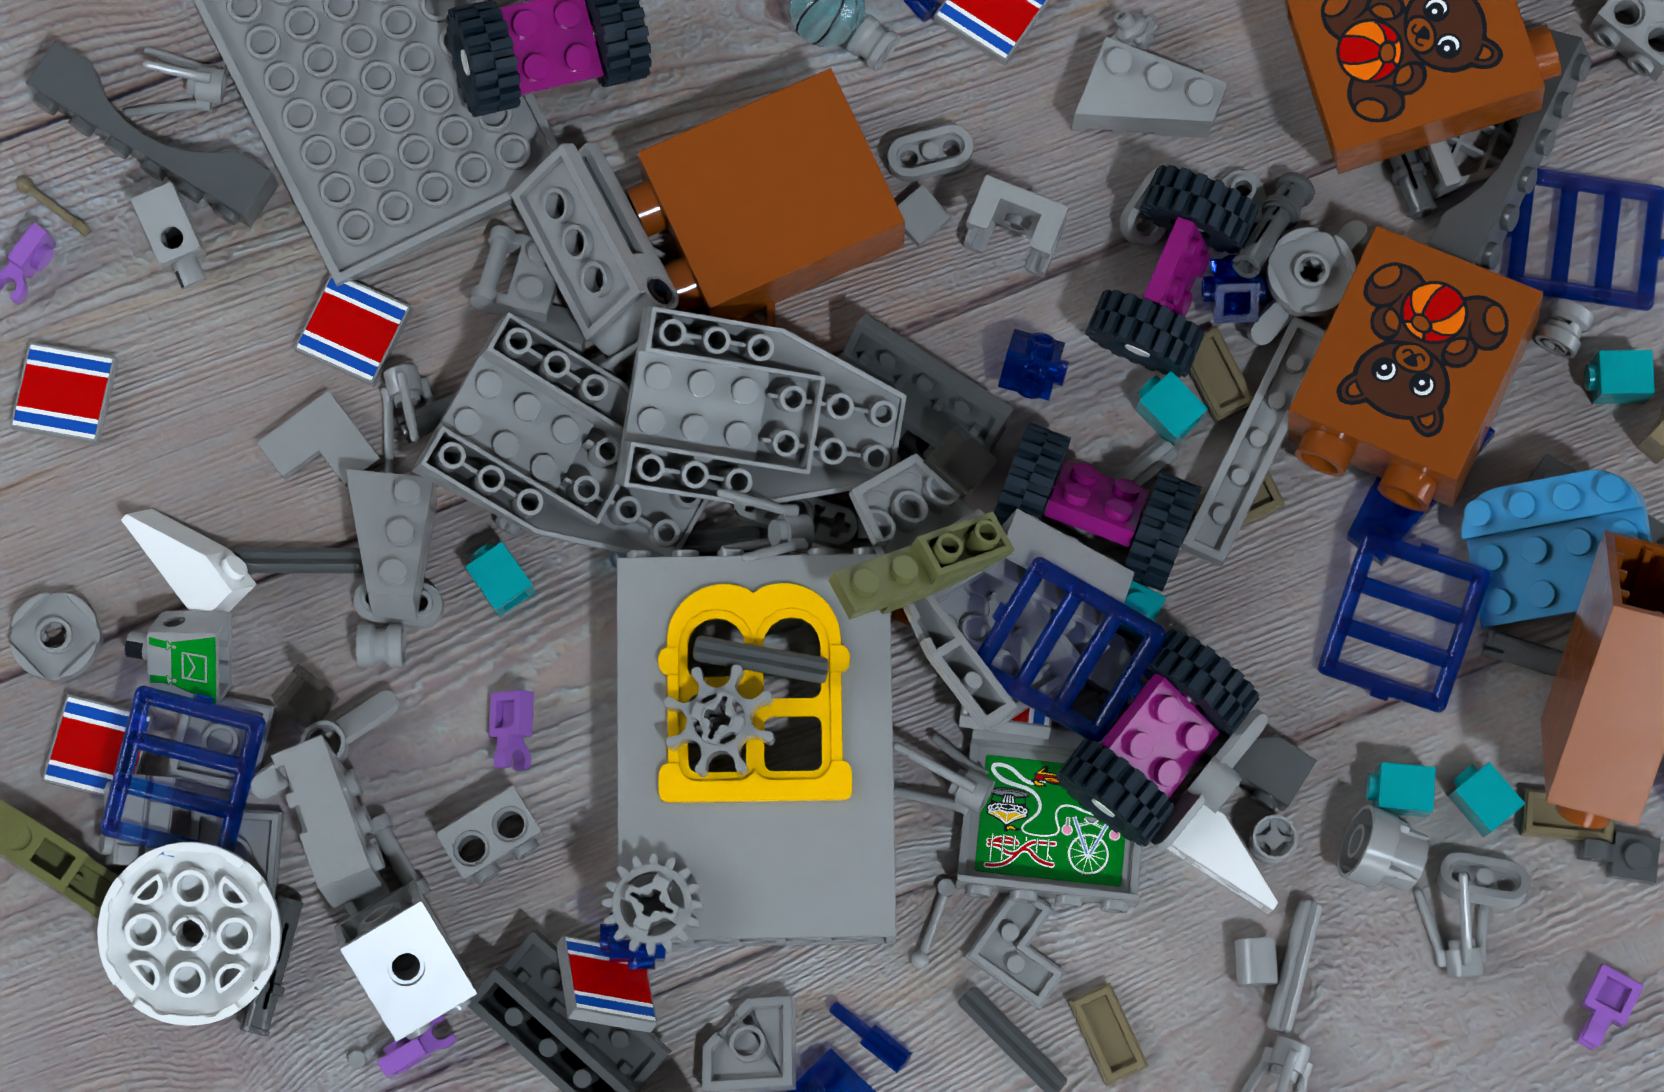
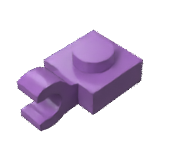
M35 223L30 225L7 256L10 262L0 271V292L7 283H16V289L9 297L16 305L22 303L27 297L28 285L26 278L29 277L31 279L37 270L42 271L46 268L54 255L53 248L56 243L47 231Z
M513 690L491 693L489 738L497 739V748L494 753L495 768L511 767L512 756L513 771L529 770L531 766V753L524 744L523 737H532L534 718V692Z
M1605 964L1600 965L1580 1004L1581 1007L1592 1013L1583 1025L1576 1042L1593 1050L1594 1047L1598 1048L1610 1023L1620 1028L1625 1026L1644 985Z
M444 1014L430 1022L431 1027L420 1038L410 1041L407 1037H404L397 1042L390 1043L383 1049L386 1056L377 1060L385 1077L393 1079L429 1058L432 1053L450 1048L457 1042L458 1039L455 1034H451L442 1040L434 1036L435 1026L446 1020Z

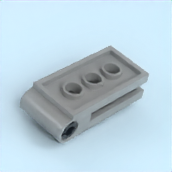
M562 143L510 194L586 341H593L604 354L612 357L638 341L643 306L673 310L678 305L677 291L598 143H585L579 150H577L574 143Z

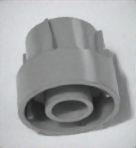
M1367 804L1355 814L1344 834L1338 855V873L1341 877L1371 888L1380 884L1405 892L1409 891L1417 883L1425 867L1429 852V836L1412 829L1409 823L1400 820L1397 815Z

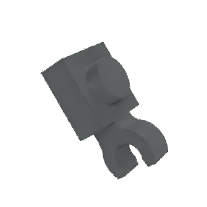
M1619 831L1614 832L1612 844L1602 840L1586 838L1585 841H1579L1577 859L1608 864L1607 878L1652 885L1656 883L1661 838Z

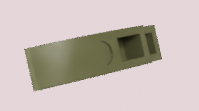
M991 511L918 536L911 546L835 571L828 581L849 620L876 610H880L883 615L942 591L1007 557L1015 549L994 512Z
M0 799V857L99 919L104 898L118 875L90 858L89 854Z

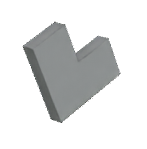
M326 391L257 442L285 480L320 454L346 488L348 487L345 468L370 471L382 462L381 458L329 391Z
M1009 894L965 958L1040 1010L1066 973L1029 946L1054 908L1039 897H1037V903L1014 902L1010 900Z

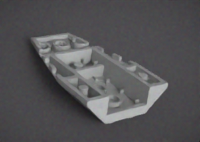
M916 453L855 487L849 493L878 557L911 546L918 536L985 514L979 508L975 511L970 509L958 498L961 492ZM983 570L942 591L903 607L926 658L982 731L996 730L1043 700L1110 648L1101 634Z

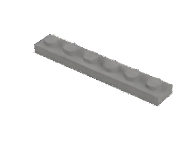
M1293 316L1182 543L1181 549L1215 565L1223 566L1289 430L1288 410L1326 330Z

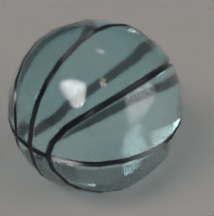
M790 0L789 10L792 25L805 41L818 47L830 48L839 46L852 38L856 30L863 23L866 8L865 0Z

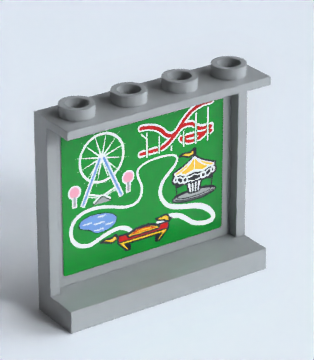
M972 729L969 760L989 771L988 778L994 780L995 785L986 805L980 813L970 809L967 816L963 815L955 888L965 889L964 895L975 898H991L992 892L1010 894L1011 901L1020 903H1037V897L1055 899L1056 906L1065 908H1082L1083 902L1101 904V911L1110 913H1127L1128 907L1135 908L1140 899L1138 887L1142 845H1137L1132 840L1125 839L1119 832L1116 833L1111 830L1103 821L1097 820L1090 811L1081 807L1079 802L1073 799L1067 793V790L1060 786L1059 781L1055 777L1083 739H1090L1092 742L1094 740L1101 743L1107 735L1050 729L1049 739Z

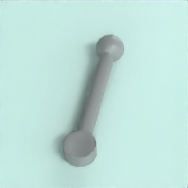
M945 878L938 883L937 890L939 896L919 951L915 952L911 957V963L917 969L925 968L929 963L927 953L947 898L955 892V883L951 879Z
M392 1034L364 1051H352L348 1056L349 1065L356 1069L363 1068L368 1058L395 1041Z

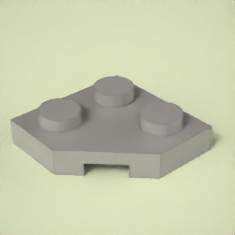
M793 996L747 998L735 1011L736 1015L718 1034L715 1032L703 1045L702 1091L767 1092L796 1090V1000Z

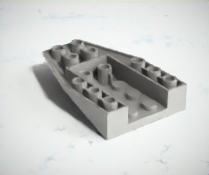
M643 306L615 484L739 505L744 504L720 498L717 495V491L719 489H726L775 503L851 491L896 464L907 395L786 329L653 306Z
M510 312L497 322L411 470L423 478L535 535L627 555V552L646 550L654 552V557H672L673 551L681 550L708 502L707 499L624 487L615 484L630 389L620 379Z

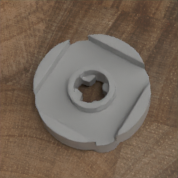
M1303 227L1287 233L1278 241L1267 261L1266 282L1269 291L1276 302L1284 307L1290 315L1295 317H1317L1337 309L1356 269L1353 253L1346 242L1335 234L1331 236L1326 232L1319 231L1320 228ZM1309 262L1312 267L1320 266L1322 272L1318 274L1317 282H1311L1309 279H1303L1300 276V273L1303 271V263Z
M47 592L33 596L18 609L11 624L13 630L10 646L17 663L32 676L52 683H62L84 673L95 661L104 641L100 622L95 612L82 599L68 593L50 594ZM64 626L67 631L63 636L65 642L60 647L57 645H52L50 648L47 647L45 643L49 640V636L46 631L50 627L59 630Z

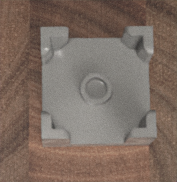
M986 175L966 222V227L969 230L963 247L977 253H984L995 225H1001L1032 238L1030 241L1032 251L1025 270L1045 278L1063 234L1069 206Z

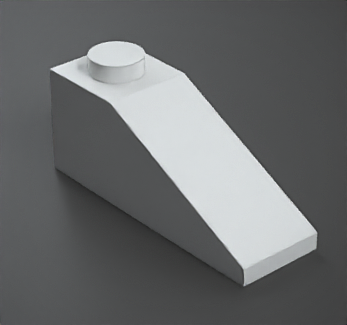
M154 509L129 513L121 519L189 611L230 612L257 585L249 575L246 564L234 555L230 549Z
M1203 805L1174 843L1166 849L1264 913L1270 914L1277 906L1278 901L1228 819L1220 811L1214 813L1207 806Z

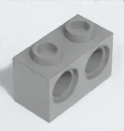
M1608 0L1596 14L1589 29L1594 32V37L1602 46L1611 50L1615 49L1628 59V64L1636 73L1642 76H1649L1656 82L1664 73V52L1652 49L1648 40L1656 39L1664 45V3L1661 0ZM1621 12L1628 15L1632 24L1624 25L1619 23L1614 13Z
M514 786L509 787L435 833L463 880L467 884L476 881L478 885L497 876L502 871L499 865L514 856L519 861L534 853L540 848L537 841L545 837ZM509 816H519L524 820V829L515 838H506L500 832L502 822ZM471 840H480L485 844V853L476 862H466L462 858V849Z

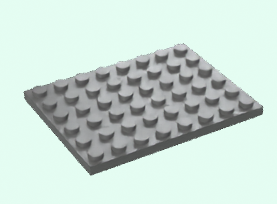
M194 0L337 287L348 281H355L515 203L510 194L560 146L533 93L519 97L521 103L518 108L479 117H473L472 113H469L467 103H464L462 98V90L458 87L456 71H454L452 65L453 58L449 51L448 43H450V39L447 36L446 27H448L446 16L448 15V9L483 2L484 0Z

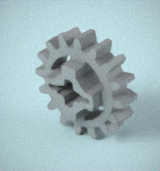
M651 853L649 864L643 865L637 856L632 857L634 869L628 872L625 868L618 866L616 870L621 877L619 883L606 882L605 886L614 895L613 898L602 900L601 905L603 907L613 909V914L605 918L604 922L606 926L618 924L620 928L614 935L615 940L619 942L627 936L631 938L629 950L634 953L641 944L646 945L649 956H654L656 946L661 944L668 953H672V940L678 938L686 944L689 939L684 932L687 926L698 928L700 925L691 916L692 911H700L704 907L702 902L692 900V896L701 890L699 883L686 884V880L691 875V870L687 867L679 873L674 871L676 859L670 857L664 866L659 865L656 853ZM656 874L652 883L639 888L630 885L641 876ZM673 881L682 891L684 909L673 904L669 896ZM655 893L660 894L659 900L661 904L672 914L654 910L651 916H645V907L633 896L641 899L644 897L652 899ZM622 901L634 908L636 918L632 928L628 926L623 917ZM664 922L675 925L664 934L649 936L654 926Z

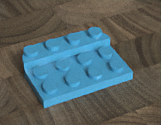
M1587 470L1493 488L1469 502L1464 512L1461 535L1462 539L1467 540L1481 628L1577 612L1604 530L1652 542L1647 508L1641 492H1638L1628 480L1618 474L1602 470Z

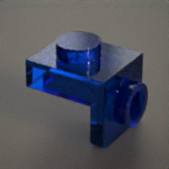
M600 924V951H609V962H628V970L650 971L655 970V962L665 961V948L662 944L656 946L654 956L648 955L645 944H641L634 953L629 950L631 940L619 942L615 940L614 935L618 930V924L614 926Z

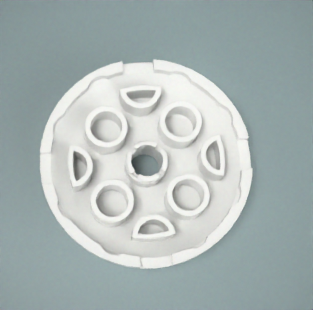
M178 842L158 847L143 854L115 879L101 906L97 935L99 953L107 976L112 984H116L123 995L133 1003V1007L159 1021L190 1026L209 1024L229 1017L244 1008L261 992L269 981L278 961L281 949L282 927L279 909L273 893L264 878L250 863L239 855L217 845L202 842ZM192 920L199 924L202 932H204L200 943H192L185 938L182 930L185 921Z

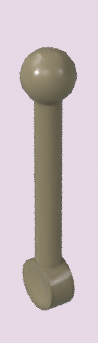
M21 177L18 180L17 189L19 192L32 195L84 237L89 234L91 229L35 188L31 178Z

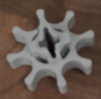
M739 665L732 666L731 677L728 683L718 688L707 685L701 668L694 667L691 670V675L699 685V692L696 698L688 703L678 702L672 697H666L664 700V705L669 711L681 712L687 719L684 731L679 735L666 738V745L671 751H676L686 743H695L700 746L702 751L701 759L695 766V771L700 777L708 775L709 763L714 757L721 754L732 757L737 772L740 775H745L749 769L740 755L744 743L752 739L761 740L770 746L775 743V737L771 731L759 730L754 727L752 722L755 712L761 707L772 705L774 699L769 691H764L753 699L741 697L738 694V684L744 677V671ZM737 706L742 708L743 717L737 715ZM725 710V715L730 723L728 726L720 725L718 730L715 731L710 718H719L722 711ZM697 725H700L703 729L702 737L697 733Z

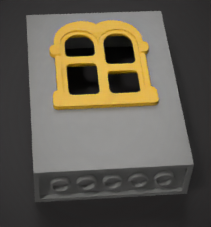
M859 547L853 549V554L835 555V550L832 548H812L808 550V555H790V552L750 562L743 561L742 556L745 552L739 549H723L717 551V556L699 557V551L676 550L672 552V557H654V552L636 550L627 552V558H617L618 866L625 868L629 872L634 869L632 857L637 856L642 864L646 865L649 864L651 853H656L659 865L664 866L666 861L673 857L676 859L674 871L679 873L687 867L691 870V875L686 880V884L699 883L701 888L697 894L692 896V900H697L704 904L703 910L692 911L691 916L700 925L698 928L687 926L684 932L689 941L685 944L678 938L672 940L673 947L895 944L896 885L890 612L882 615L880 610H876L849 620L828 581L835 571L878 557L874 547ZM795 618L810 624L819 637L820 657L828 659L829 662L827 679L824 683H821L819 695L814 698H773L774 702L772 705L761 707L755 712L752 722L755 728L764 731L766 720L772 717H816L819 719L822 730V764L820 768L814 771H770L765 766L764 742L752 739L746 742V765L749 769L747 774L740 775L738 772H708L706 777H700L689 767V743L683 744L676 751H671L665 742L666 738L682 733L686 727L687 719L681 712L669 711L664 705L665 698L672 697L678 702L688 703L699 692L698 683L688 671V644L690 636L697 626L708 620H725L738 628L743 636L744 643L763 647L765 635L771 626L780 620ZM744 670V677L738 684V694L745 699L756 698L764 692V673ZM731 676L705 677V682L711 687L718 688L727 684ZM618 874V883H619V881L621 880V877H620L619 874ZM656 874L641 876L630 885L639 888L652 883ZM673 881L669 896L673 904L684 909L682 891ZM655 893L652 899L645 897L641 899L633 896L645 907V916H651L654 910L672 914L661 904L659 900L660 894ZM622 901L623 917L628 926L632 928L636 918L634 908ZM664 922L654 926L649 936L664 934L675 925ZM627 936L619 942L622 946L629 947L631 938ZM641 944L639 948H646V945ZM662 944L656 946V948H664Z

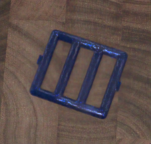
M1538 168L1535 185L1561 189L1550 279L1524 276L1535 187L1530 194L1525 195L1519 207L1520 214L1517 225L1513 231H1508L1506 237L1511 238L1506 277L1543 292V296L1640 311L1650 310L1654 305L1659 260L1664 258V239H1661L1664 218V188L1657 185ZM1578 192L1604 195L1594 286L1568 282ZM1622 198L1647 202L1637 292L1611 288Z
M1374 531L1365 532L1361 537L1318 663L1319 672L1322 675L1370 690V696L1384 701L1391 697L1432 712H1443L1447 707L1491 579L1490 572L1485 568L1438 553L1439 548L1421 543L1419 547ZM1377 551L1470 582L1462 607L1460 608L1367 577L1375 552ZM1361 594L1455 624L1447 650L1354 620L1353 616ZM1349 636L1441 667L1433 692L1339 662L1338 660L1346 637Z
M1036 557L1030 563L1008 602L1004 603L1001 601L992 615L995 623L977 651V654L1009 696L1083 738L1099 743L1104 739L1129 697L1135 699L1143 686L1140 678L1165 639L1166 630L1162 625L1043 557ZM1042 579H1045L1066 591L1016 676L1013 677L992 665V662ZM1083 601L1104 613L1105 616L1057 695L1052 699L1032 688L1031 684ZM1122 623L1143 635L1144 638L1094 720L1090 721L1069 708Z
M139 686L135 690L100 825L101 833L106 837L154 849L178 842L207 843L122 822L121 818L127 795H132L224 818L217 846L234 853L266 726L264 718L252 713L214 704V698L194 694L193 698L149 686ZM150 706L245 730L239 757L145 733L144 728ZM139 750L235 774L228 801L132 777Z

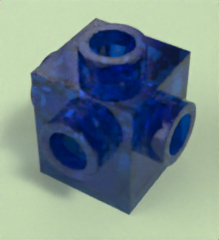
M1227 255L1221 259H1210L1209 276H1202L1201 279L1202 302L1210 303L1214 323L1258 322L1259 300H1265L1266 297L1265 275L1258 274L1254 278L1240 276L1233 268V259L1236 255Z
M1014 329L998 387L1018 392L1025 398H1040L1049 401L1053 386H1063L1069 361L1061 359L1065 342L1055 340L1052 336L1045 333L1032 334Z

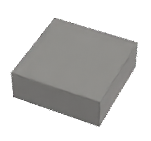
M923 185L898 205L905 220V234L918 248L951 220L950 213Z

